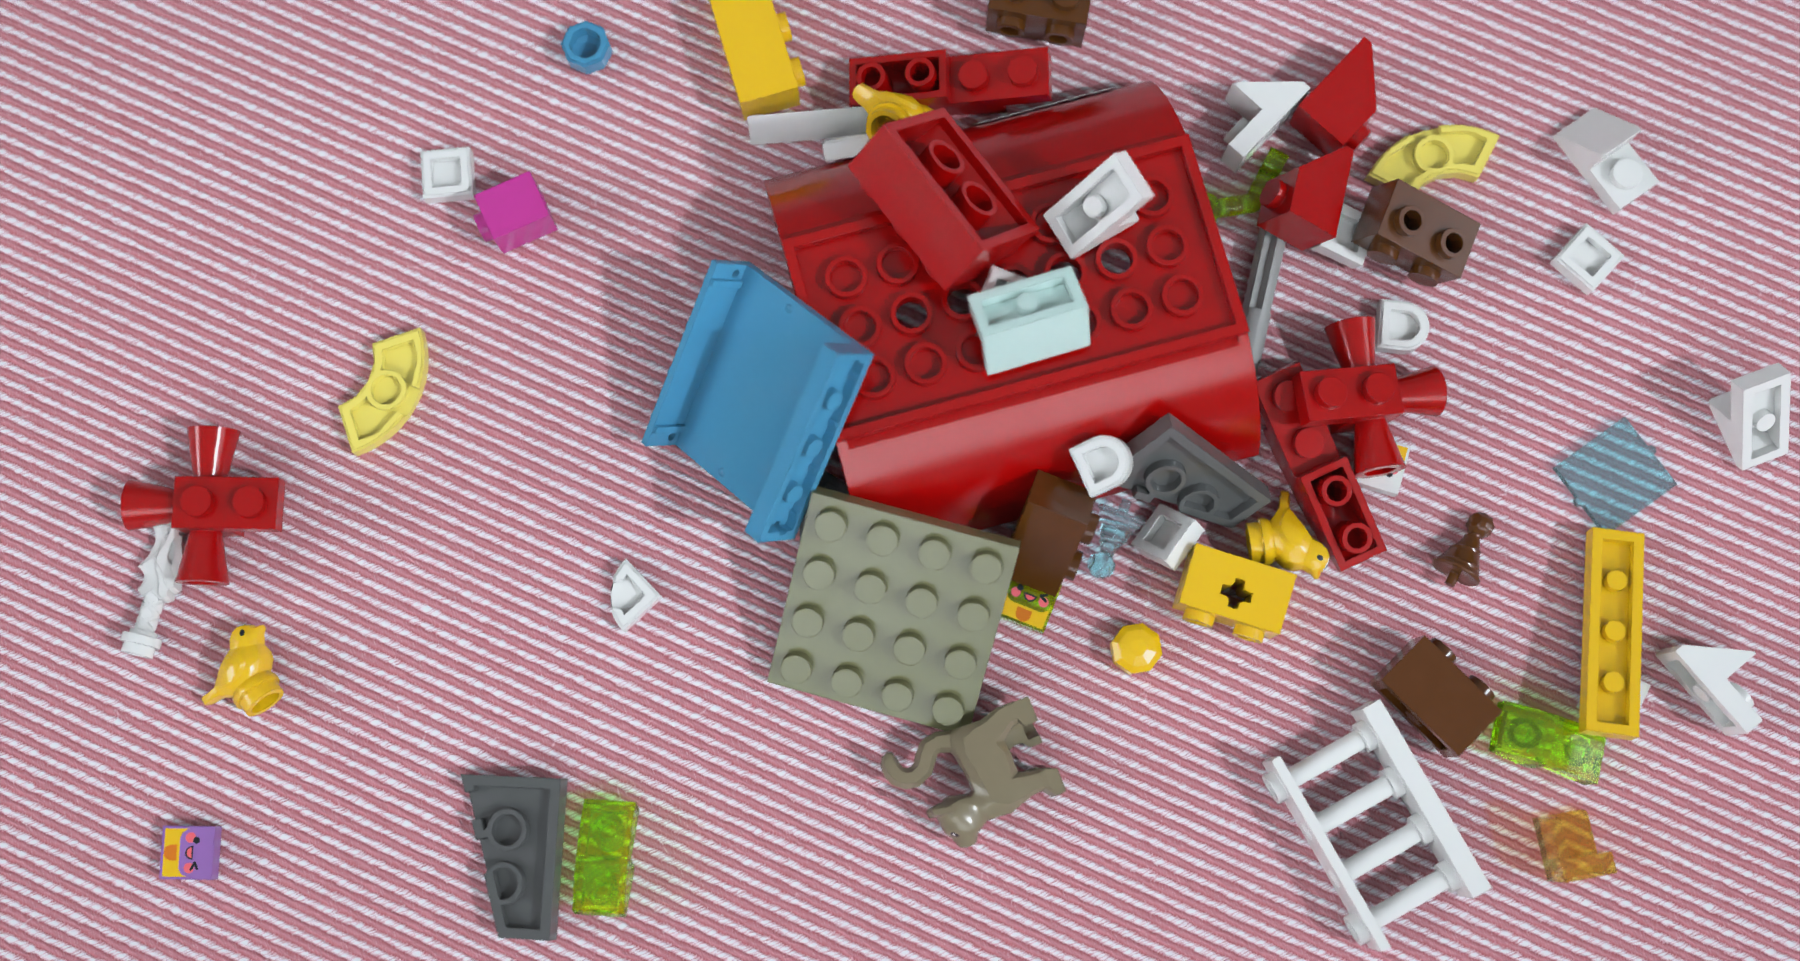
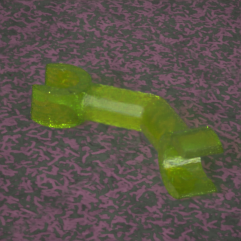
M1271 147L1246 194L1217 198L1213 194L1207 193L1215 220L1258 212L1261 207L1260 195L1266 182L1279 176L1289 156Z

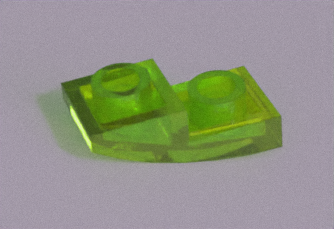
M1508 701L1498 702L1497 706L1503 712L1494 720L1489 752L1528 769L1545 768L1582 785L1598 784L1606 737L1579 734L1578 722L1552 713Z
M584 799L574 870L572 902L574 914L626 918L635 870L631 856L639 816V808L636 802Z

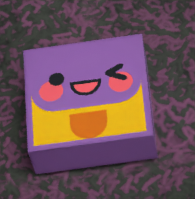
M163 826L159 879H218L222 826Z

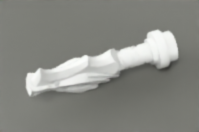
M171 523L153 527L156 539L155 544L148 557L138 565L144 574V580L138 591L145 599L142 600L135 627L130 628L129 632L122 631L120 641H123L121 652L153 659L155 650H160L162 641L157 639L158 634L154 631L157 628L164 603L168 604L175 601V594L182 591V584L176 583L175 579L187 542L185 533L171 528Z

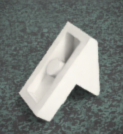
M1304 81L1233 83L1225 101L1243 118L1224 137L1223 140L1228 143V146L1220 161L1236 173L1295 112L1298 105L1305 99L1310 87Z
M1594 107L1552 137L1613 215L1659 183L1655 175L1629 144L1642 131L1635 124Z
M1122 151L1110 156L1043 216L1070 259H1073L1135 224L1139 220L1136 211L1155 195L1127 151Z
M1775 363L1731 380V391L1709 400V407L1736 466L1742 471L1788 454L1791 372L1780 363Z
M1678 645L1664 648L1655 655L1725 736L1748 734L1763 721L1752 708L1754 701L1741 686L1727 680L1756 654L1754 651Z

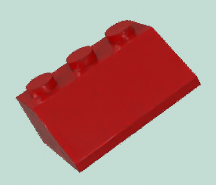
M944 107L883 124L848 165V168L860 182L864 193L876 202L892 223L896 234L908 243L924 264L928 275L938 282L944 291L975 279L1040 230Z

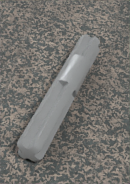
M1262 228L1259 230L1243 302V311L1250 330L1248 336L1256 376L1259 364L1261 363L1271 317V307L1286 244L1285 241Z

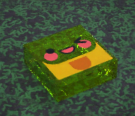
M1011 580L1001 618L1043 634L1062 585L1056 597Z

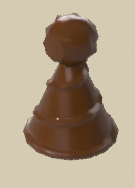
M1477 512L1470 515L1466 522L1468 534H1465L1460 541L1450 546L1443 554L1433 558L1432 565L1434 568L1448 576L1444 582L1447 586L1454 588L1456 582L1472 587L1479 585L1480 539L1490 536L1495 528L1493 518L1486 513Z

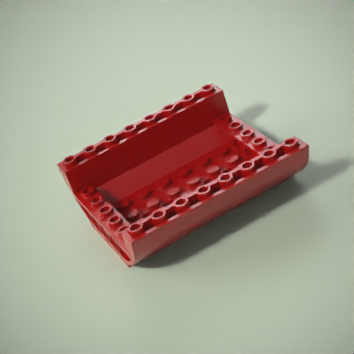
M1143 81L962 129L1040 228L1034 236L993 266L1025 278H1030L1050 272V269L1057 263H1070L1079 272L1080 280L1078 283L1088 304L1090 346L989 376L984 366L981 340L971 314L955 313L949 307L947 299L952 292L958 289H966L974 294L981 292L990 268L975 279L944 291L939 283L928 275L924 264L908 243L896 234L892 223L876 202L862 190L860 182L848 168V165L855 157L763 181L795 296L874 354L836 442L849 495L978 530L988 529L1018 520L1038 469L1085 487L1069 452L1070 448L1096 436H1113L1126 444L1167 413L1172 414L1234 462L1259 455L1261 416L1255 366L1248 336L1250 330L1189 133H1185L1168 98L1153 82ZM1127 151L1155 196L1136 211L1139 220L1135 224L1077 258L1070 259L1043 214L1110 156L1117 152ZM1119 249L1129 257L1130 268L1123 273H1111L1102 265L1101 255L1107 250ZM911 302L921 305L927 313L925 322L916 328H907L901 325L896 318V313L902 305ZM1118 486L1097 496L1096 499L1125 492L1129 489Z

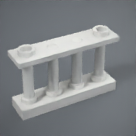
M1381 699L1369 701L1351 711L1356 721L1352 725V732L1287 768L1281 756L1270 757L1264 760L1262 764L1267 774L1262 776V779L1272 798L1278 804L1284 801L1347 909L1349 914L1343 917L1352 937L1360 946L1366 943L1370 949L1383 952L1391 947L1380 929L1446 890L1450 893L1456 891L1460 897L1474 899L1492 887ZM1364 749L1368 753L1374 751L1384 768L1379 771L1380 777L1314 815L1299 786ZM1390 796L1395 799L1401 797L1411 816L1406 818L1407 824L1341 861L1325 833ZM1417 843L1423 846L1428 844L1438 860V863L1434 865L1435 871L1369 909L1353 880Z

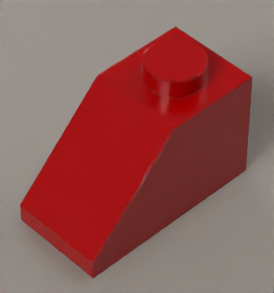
M1364 36L1298 105L1289 121L1292 127L1324 155L1345 146L1352 148L1355 152L1372 133L1366 126L1377 111L1372 42Z
M1348 146L1342 147L1267 181L1260 195L1261 207L1256 225L1301 251L1336 238L1354 150Z

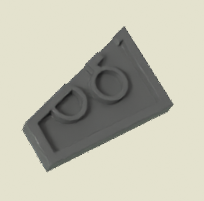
M1167 413L1126 443L1133 456V469L1129 478L1119 487L1132 490V495L1135 499L1150 503L1154 498L1177 504L1181 513L1229 528L1235 527L1272 501L1268 486L1170 413Z
M461 774L465 793L470 795L475 820H472L475 838L481 842L487 868L484 877L498 938L557 940L568 779Z

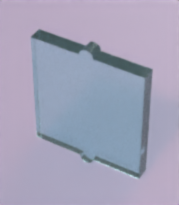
M1626 417L1617 421L1552 468L1574 496V506H1581L1598 528L1616 529L1677 485L1654 455L1656 448L1652 445L1647 446Z

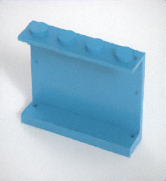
M712 259L641 443L645 446L676 445L752 509L753 512L745 532L756 542L795 539L808 509L811 493L813 490H816L874 354L751 262Z

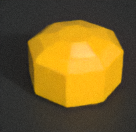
M1143 623L1122 626L1110 642L1113 664L1129 675L1151 671L1162 655L1159 634Z

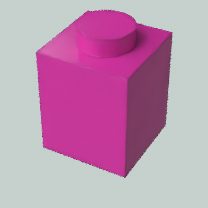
M530 171L474 195L481 211L473 215L476 225L484 241L487 243L494 240L503 254L558 230L542 192Z

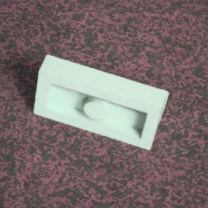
M1071 266L967 296L969 311L981 340L984 366L988 376L1091 345L1088 304Z

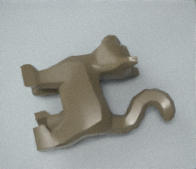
M1028 696L993 709L980 721L952 730L932 733L920 742L915 754L914 764L911 767H902L892 752H887L881 760V769L884 777L893 786L906 790L919 787L932 775L938 754L951 753L968 781L971 792L969 794L948 796L939 804L929 808L926 813L928 818H936L944 833L952 838L960 848L973 846L977 842L979 831L987 821L1012 813L1034 794L1043 791L1050 797H1054L1066 791L1057 768L1036 767L1018 772L1010 752L1012 747L1023 744L1031 748L1043 743L1033 725L1038 719Z

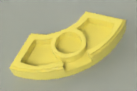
M1440 125L1438 128L1408 135L1393 144L1380 156L1364 181L1374 186H1379L1400 179L1418 190L1437 179L1458 178L1474 183L1481 175L1500 135L1466 125Z
M421 328L372 343L374 364L368 382L354 398L338 406L354 455L360 456L385 443L404 426L416 409L425 388L429 365L428 344L425 332Z

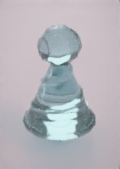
M1122 498L1118 509L1101 503L1098 504L1100 552L1092 554L1087 561V568L1090 574L1096 578L1104 579L1113 574L1115 570L1114 553L1124 543H1127V540L1142 525L1146 524L1144 520L1128 514L1132 504L1129 500Z

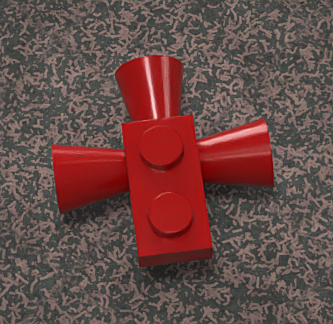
M1352 317L1326 326L1324 331L1340 368L1300 371L1291 378L1301 427L1330 425L1331 434L1354 432V474L1356 478L1379 477L1405 469V462L1387 423L1404 413L1428 416L1441 415L1447 403V385L1442 372L1436 366H1429L1397 377L1394 363L1375 365L1374 317Z
M222 426L187 427L193 476H175L174 488L132 479L128 480L124 485L121 495V518L125 528L129 531L171 523V528L189 534L176 575V583L198 586H227L230 583L223 537H244V532H282L285 481L274 477H228L241 432L237 429Z

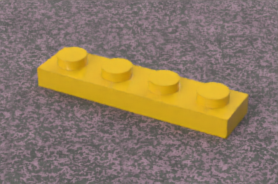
M1592 527L1586 532L1579 734L1631 741L1639 738L1644 533Z

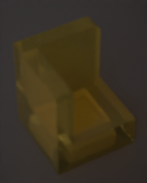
M1578 809L1532 818L1547 881L1568 883L1617 873L1612 851L1596 849L1586 810Z

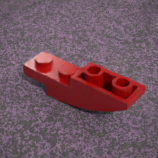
M1048 47L949 56L946 49L849 59V106L861 107L852 95L854 88L861 83L878 91H889L912 96L917 102L930 107L932 110L944 107L950 115L1007 113L1006 106L1050 102L1052 101L1051 53Z
M1293 362L1257 379L1260 413L1267 427L1263 429V432L1308 523L1318 540L1328 549L1330 559L1336 569L1342 572L1387 551V548L1347 456L1339 455L1327 425L1301 427L1291 378L1298 372L1303 371L1300 362Z

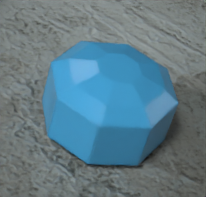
M588 21L568 27L561 42L570 68L587 75L604 69L613 52L604 28Z

